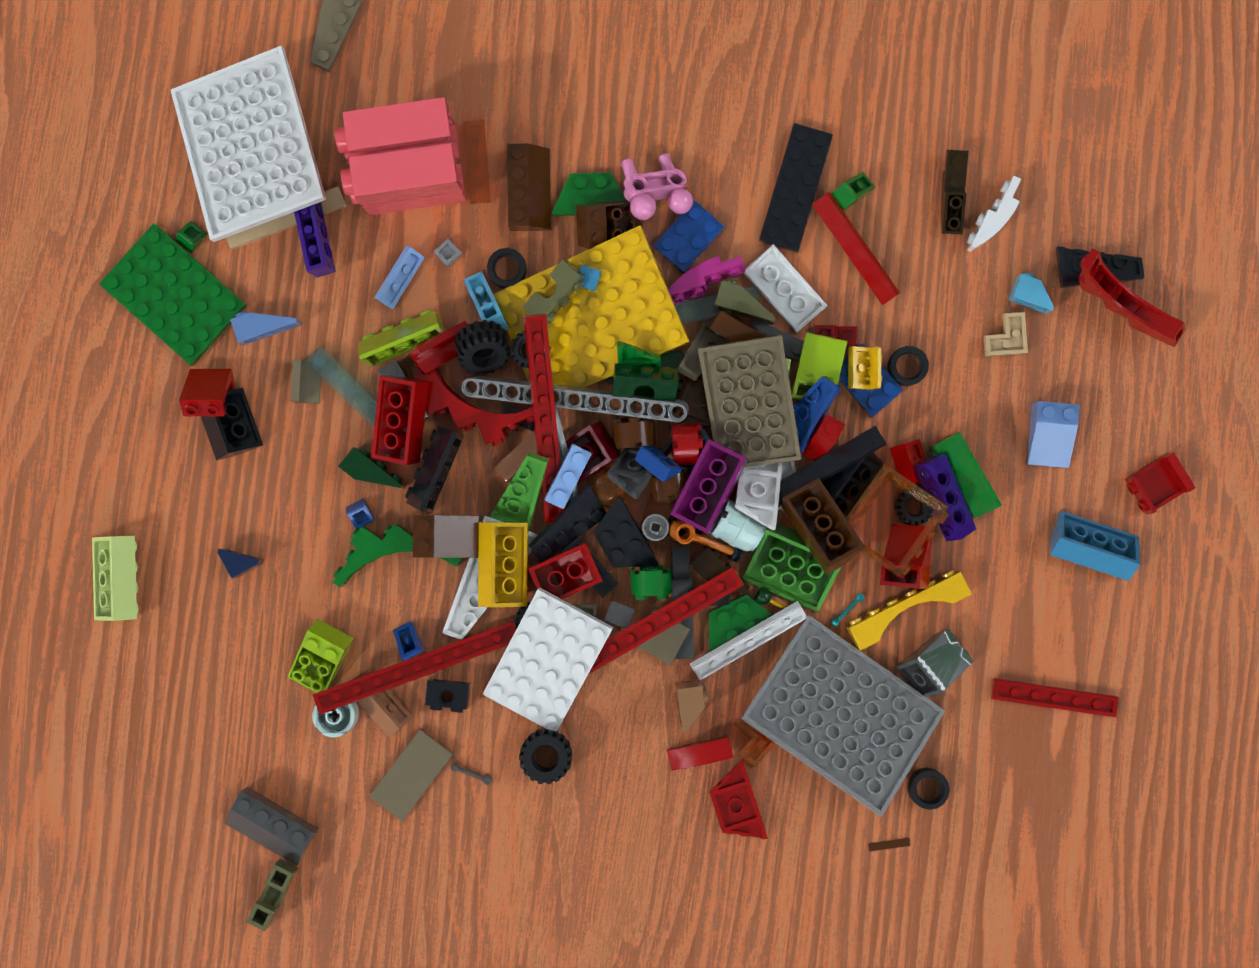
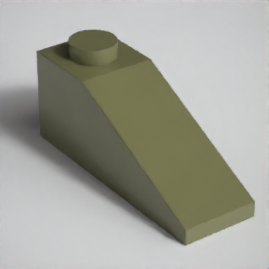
M730 279L721 281L714 308L771 325L774 324L776 318L742 286H739L738 282Z

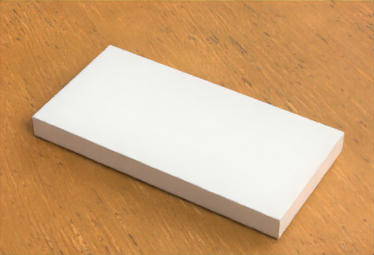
M774 244L752 262L743 273L795 333L799 332L828 306Z

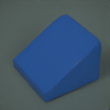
M360 499L346 507V514L355 528H361L375 520L364 499Z

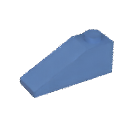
M247 311L240 312L235 315L236 318L230 319L237 341L243 346L301 325V322L296 318L247 313Z

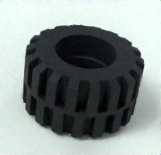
M482 320V322L474 321L473 324L469 323L466 325V328L459 330L460 333L456 335L455 347L459 363L463 369H466V372H473L475 375H487L489 372L494 373L495 370H500L503 368L502 365L507 364L511 351L504 328L502 329L500 324H496L494 321L488 322L487 320Z
M546 728L545 730H536L535 733H531L525 739L520 749V767L523 768L525 776L528 775L533 782L534 780L538 781V784H551L553 781H559L561 777L567 774L572 762V748L570 747L569 740H566L565 736L559 734L558 731ZM550 745L556 749L558 761L554 766L545 768L536 763L534 751L538 746Z

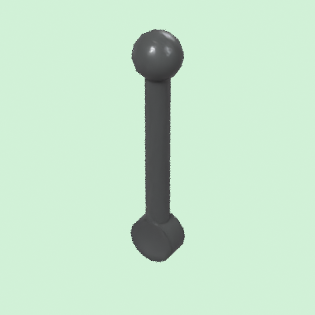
M456 763L451 765L452 771H460L480 779L486 785H489L492 781L490 776L484 777L459 767Z

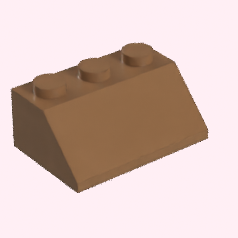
M700 680L675 683L682 732L689 730L705 709V702L709 701L706 686L702 685Z

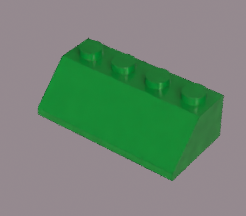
M960 432L952 434L929 447L931 449V456L946 453L972 518H977L1002 506Z

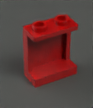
M190 369L179 398L183 416H225L224 402L227 392L235 387L232 370Z
M1174 452L1163 455L1125 479L1128 491L1135 495L1138 500V507L1146 514H1154L1158 508L1181 494L1196 488Z

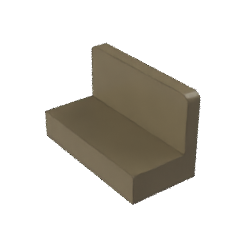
M293 359L290 401L295 403H320L321 363Z

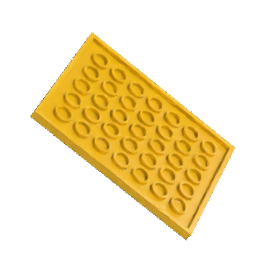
M637 226L567 259L578 270L581 265L602 271L596 292L583 287L577 292L574 291L569 297L571 298L570 302L564 308L561 307L557 311L556 319L550 324L547 323L552 381L554 385L588 388L612 377L614 365L618 363L617 341H622L658 355H662L690 342L642 226ZM558 264L524 279L514 286L507 287L493 294L509 327L507 332L511 341L513 338H517L516 335L518 333L521 334L522 331H525L523 316L530 314L523 306L534 292H543L548 298L555 294L557 285L549 274ZM525 344L523 347V352L527 357V348ZM522 367L527 380L530 382L529 368ZM553 391L554 400H559L558 393Z

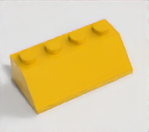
M479 522L478 606H527L528 523Z

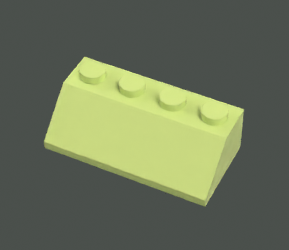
M135 536L92 538L94 620L118 621L137 619L139 606L136 598V593L138 592V584L136 582L138 565L135 559V552L137 550Z

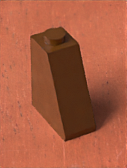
M720 311L710 328L732 342L769 337L735 314Z

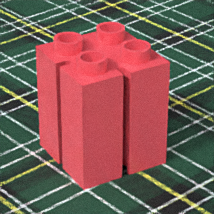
M445 97L342 112L344 126L335 128V139L339 153H344L347 164H350V168L341 169V182L345 195H350L353 205L360 204L370 216L466 202L461 164L455 165L454 159L460 158L455 121Z

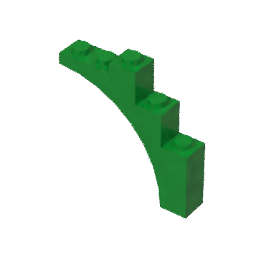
M398 524L389 525L383 533L384 539L365 526H362L360 529L356 528L350 537L352 538L350 544L356 550L352 549L345 558L347 560L343 568L340 566L333 575L335 579L332 583L338 587H343L366 564L393 553L413 552V534ZM441 558L454 566H458L463 558Z

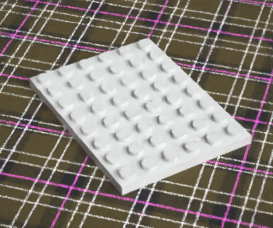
M282 46L171 89L211 241H219L326 200L286 52Z

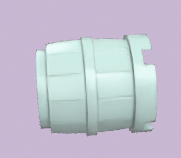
M728 499L716 525L709 535L717 539L720 538L733 547L753 552L761 541L766 526L736 509V502Z

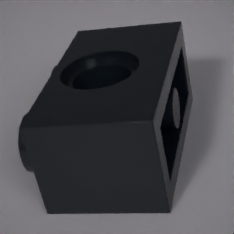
M430 678L427 680L425 706H430L431 710L439 711L443 707L451 708V712L462 713L463 709L467 710L469 708L471 683ZM444 691H450L453 694L452 701L444 700Z

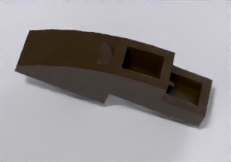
M946 150L941 192L942 234L963 235L969 151Z

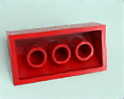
M379 376L371 458L403 465L420 463L429 381L411 377Z

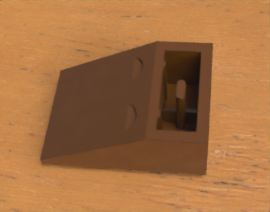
M629 201L577 204L578 246L591 249L637 226H642L643 228V220L633 216L630 211L631 202Z

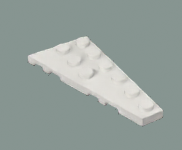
M484 516L482 521L504 523L488 516ZM528 531V545L538 534ZM529 546L527 547V557L532 552ZM469 558L442 632L460 640H463L488 608L478 606V558Z

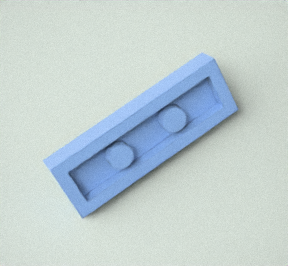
M406 245L374 298L393 309L425 257Z
M572 443L544 500L564 509L592 453Z

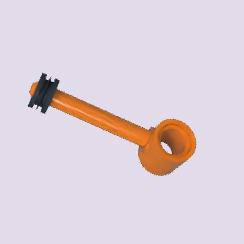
M680 519L673 521L669 526L670 536L681 544H688L692 541L698 542L728 554V559L734 562H738L743 555V550L737 547H730L695 533L693 526ZM685 527V533L679 536L680 529Z

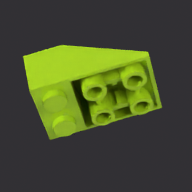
M806 332L792 388V398L801 400L804 394L822 376L827 377L838 385L847 341Z
M317 619L306 632L288 678L316 693L329 689L354 638Z

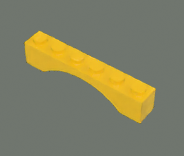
M950 570L942 574V579L935 581V579L930 580L928 589H920L918 591L916 588L905 593L906 597L900 600L895 598L888 601L885 608L880 610L877 607L868 612L869 616L863 619L859 616L851 620V625L846 628L857 649L861 651L879 642L889 623L899 613L911 606L929 601H943L954 604L972 595L962 573Z

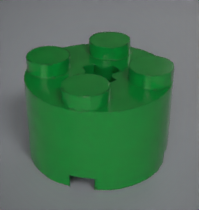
M663 565L640 567V570L636 571L635 567L630 568L631 594L635 595L636 600L648 599V596H656V599H668L669 594L673 593L671 566H668V570L663 569Z

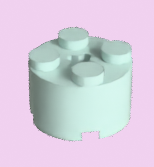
M354 702L319 715L317 706H315L312 714L313 723L323 735L339 737L354 728L359 718V708L357 703ZM334 711L340 714V717L337 719L335 715H332Z

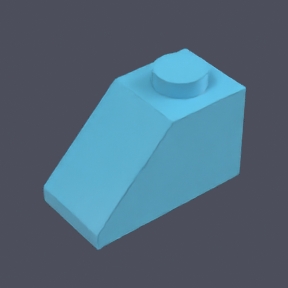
M1030 273L1020 274L1016 277L1008 299L1009 301L1046 314L1053 311L1054 306L1041 280L1036 279V276Z

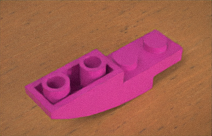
M716 256L686 272L668 289L674 304H681L686 299L692 297L699 298L709 292L708 284H717L723 279L740 276L745 272L742 258L740 256L721 263L719 256Z

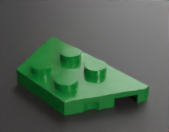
M611 172L571 173L555 204L552 216H576L577 204L626 201Z
M617 341L618 364L628 363L630 365L661 367V355L622 341ZM642 385L635 389L634 394L654 396V389L650 386Z
M747 594L729 602V605H723L710 611L708 653L771 617L772 614Z

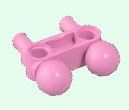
M669 153L662 154L658 158L662 171L637 174L632 159L622 161L621 167L626 178L623 183L625 187L624 196L631 202V213L639 220H647L655 214V200L668 199L669 208L676 214H684L692 208L693 196L686 188V175L681 170L674 168Z

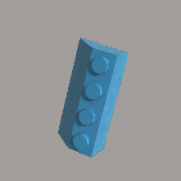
M1060 511L1050 539V555L1129 581L1140 566L1139 536Z

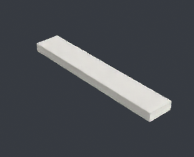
M796 601L690 663V666L699 680H702L807 619V616L799 602Z

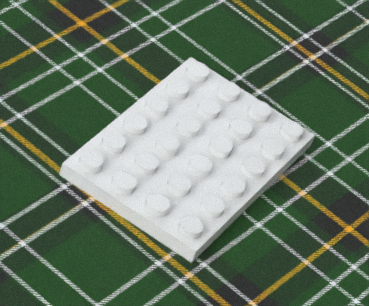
M539 587L483 695L546 729L557 731L613 627Z

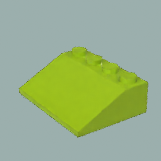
M427 310L420 313L421 317L416 319L412 317L401 321L399 326H387L377 335L371 333L364 336L363 340L358 342L360 360L373 367L408 353L415 346L444 332L445 330L438 313Z

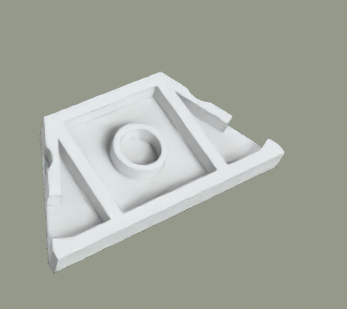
M783 462L745 467L738 479L735 508L771 530L776 529Z

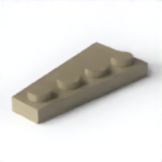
M322 0L310 59L311 64L331 72L365 0Z

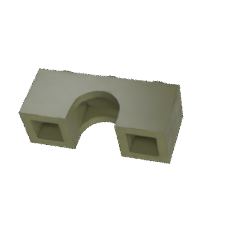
M562 259L549 274L557 285V290L552 297L548 298L543 292L535 291L524 304L523 308L530 315L544 313L546 314L547 323H552L557 317V311L561 307L564 308L570 302L571 298L569 297L574 291L577 292L583 287L584 282L582 280L585 276L569 260Z
M279 859L274 864L265 882L266 886L260 898L254 904L246 921L247 923L263 931L267 930L275 918L299 869L298 867L282 859Z

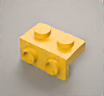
M848 347V389L873 390L881 388V347Z

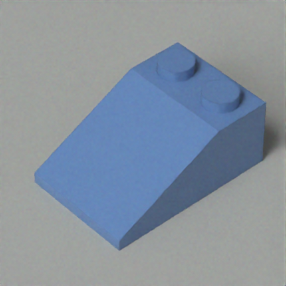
M1043 401L1031 403L1027 465L1069 468L1078 429L1080 405Z

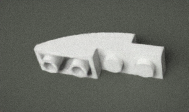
M1013 176L1009 181L1005 180L1000 189L1003 192L1000 199L997 198L991 210L988 209L984 214L981 213L975 223L978 227L975 232H971L967 240L969 244L967 251L971 252L993 237L1010 219L1020 202L1013 198L1021 181L1020 178Z

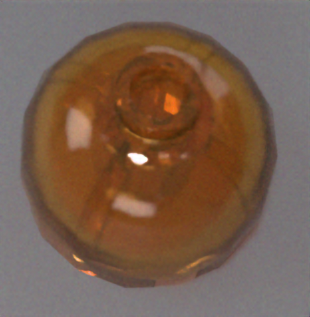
M604 467L595 472L589 484L601 505L607 508L612 506L619 495L623 501L629 495L608 478L607 472L611 467Z

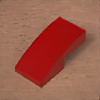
M815 325L814 334L847 341L846 348L858 347L859 327Z

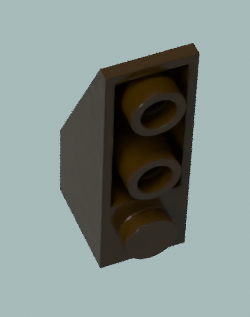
M706 547L690 562L691 567L707 581L732 568L728 562L724 565L720 560L722 557L720 553L713 548L710 550L709 547ZM741 578L745 585L735 591L749 595L748 588L750 586Z

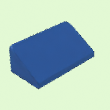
M654 446L640 447L635 457V460L663 482L669 480L682 470L678 464Z

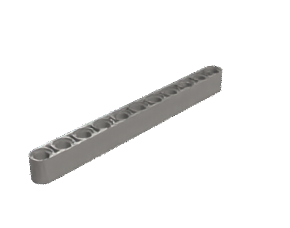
M472 375L464 380L461 386L462 392L469 397L532 404L529 381ZM469 381L476 383V391L470 389ZM489 384H494L497 387V393L490 391ZM553 384V391L559 395V400H554L555 407L672 422L683 421L689 411L688 404L679 399H676L675 402L654 400V396L634 394L633 398L612 396V391ZM510 386H514L515 388H517V395H512L510 393ZM577 394L580 399L579 403H574L570 399V395ZM591 397H598L600 405H594L591 402ZM618 399L621 402V407L615 408L611 404V400ZM632 402H640L642 409L635 410L632 407ZM654 404H660L663 408V412H655L652 406ZM676 406L683 408L684 414L676 415L673 408Z

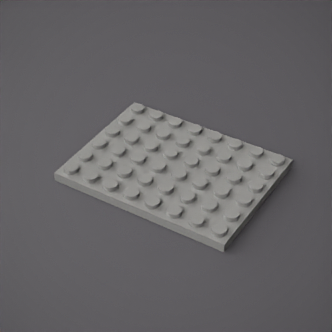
M808 615L745 710L741 719L880 817L884 814L945 710Z

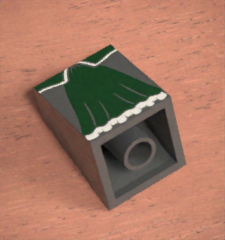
M946 629L932 636L900 662L896 668L912 688L925 697H930L944 692L974 661L969 656V653L958 643L954 634Z

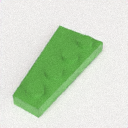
M531 452L527 454L491 513L490 518L504 523H528L529 530L549 458Z

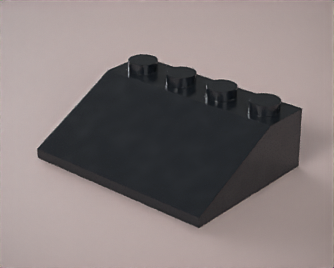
M442 427L433 430L430 441H432L430 448L425 449L421 458L424 462L421 468L418 467L413 479L416 481L413 487L408 488L405 495L407 504L422 512L432 513L464 437Z

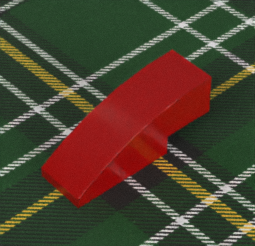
M727 735L667 750L672 771L734 758Z

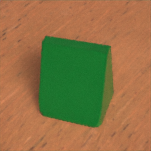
M190 221L177 232L176 241L192 253L207 233Z

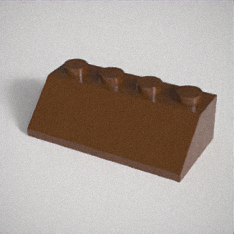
M528 143L507 144L508 226L510 231H551L550 149Z
M819 478L783 497L782 509L826 575L844 566L865 548Z

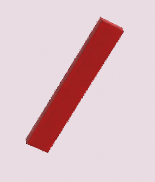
M826 193L813 203L812 206L880 303L884 305L900 294L831 193Z
M997 678L993 679L991 699L1109 717H1116L1119 697Z

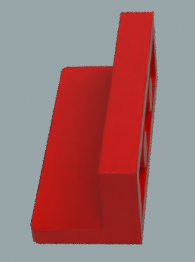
M466 321L415 346L410 356L422 374H427L458 357L455 347L456 335L460 333L459 330L461 328H466Z

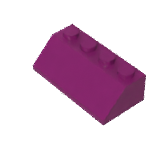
M708 439L670 515L707 534H711L748 459Z

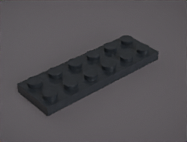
M793 124L759 238L760 242L770 245L774 244L776 247L798 253L833 134L800 124Z

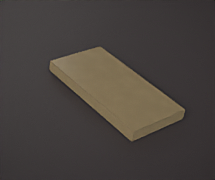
M420 729L369 797L403 821L454 753Z

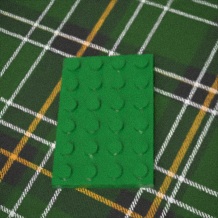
M155 223L151 225L99 283L102 288L190 366H193L231 324L230 319L236 318L235 315L242 312L247 306Z

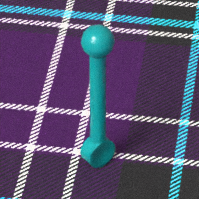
M857 594L855 600L837 618L832 619L831 624L835 627L838 626L839 621L858 602L864 600V595Z

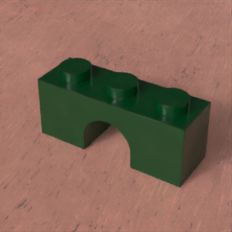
M615 363L612 396L633 398L635 389L646 385L654 389V400L675 402L678 387V369Z

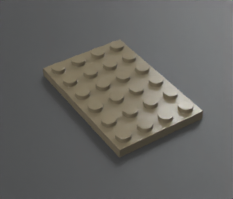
M782 334L699 347L698 353L713 441L746 457L748 461L745 467L801 460Z

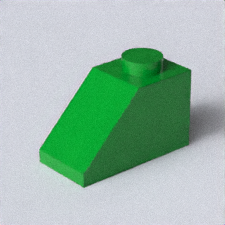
M861 172L841 184L831 195L841 209L845 211L875 189V186L865 173Z

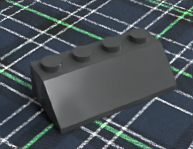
M249 787L240 792L230 809L225 823L295 865L299 864L319 829Z

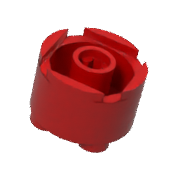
M701 422L672 424L673 461L676 464H696L701 454L699 450L703 449V438L698 437V435H702Z

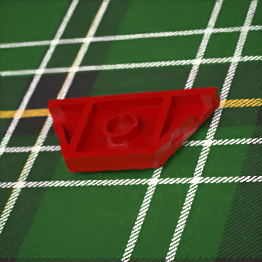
M743 760L739 761L709 791L722 833L768 839Z

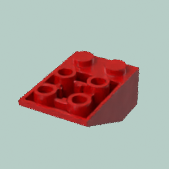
M892 524L881 564L880 585L920 589L929 588L933 526Z

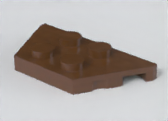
M701 375L695 381L689 378L681 398L689 406L688 414L683 421L672 422L671 430L672 424L701 422V428L711 427L703 376ZM678 406L675 414L683 415V408Z

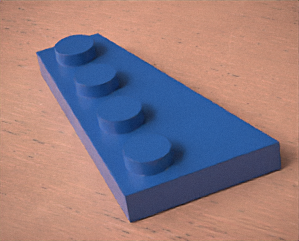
M824 376L794 405L801 455L841 390L840 386Z

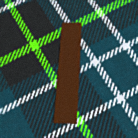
M910 839L868 844L869 852L910 846Z

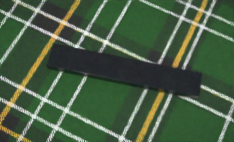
M872 427L781 480L778 507L782 505L783 497L818 478L823 482L887 445L877 427Z

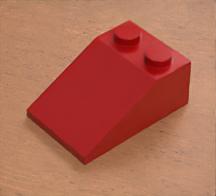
M586 543L528 568L537 590L540 587L560 599L569 597L603 581Z

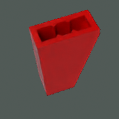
M828 414L825 415L802 455L812 461L826 455L836 443L846 424Z

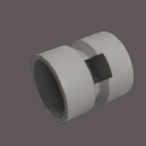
M660 514L649 515L642 523L644 536L651 541H659L665 538L669 532V524L666 518Z

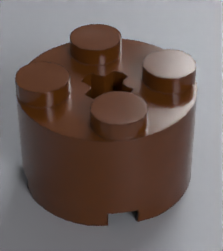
M639 417L612 419L616 449L656 444L654 419Z
M683 468L681 472L665 482L653 476L650 484L654 503L678 499L691 474L690 468Z

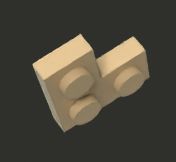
M1025 312L1004 313L1002 315L1004 334L983 336L985 357L1027 354Z

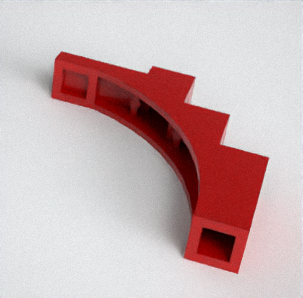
M1092 248L1090 253L1086 254L1081 260L1082 272L1079 275L1081 289L1103 299L1105 308L1128 318L1130 327L1175 347L1186 331L1185 323L1154 307L1127 288L1103 263L1100 251Z
M418 366L411 368L416 379L429 381L426 402L429 414L439 417L449 413V409L457 429H464L465 432L477 428V424L485 445L492 444L493 447L505 443L504 439L509 437L506 429L512 431L520 427L519 423L527 421V423L534 422L532 407L512 414L488 412L471 405L456 394L446 383L438 368L427 374H422Z

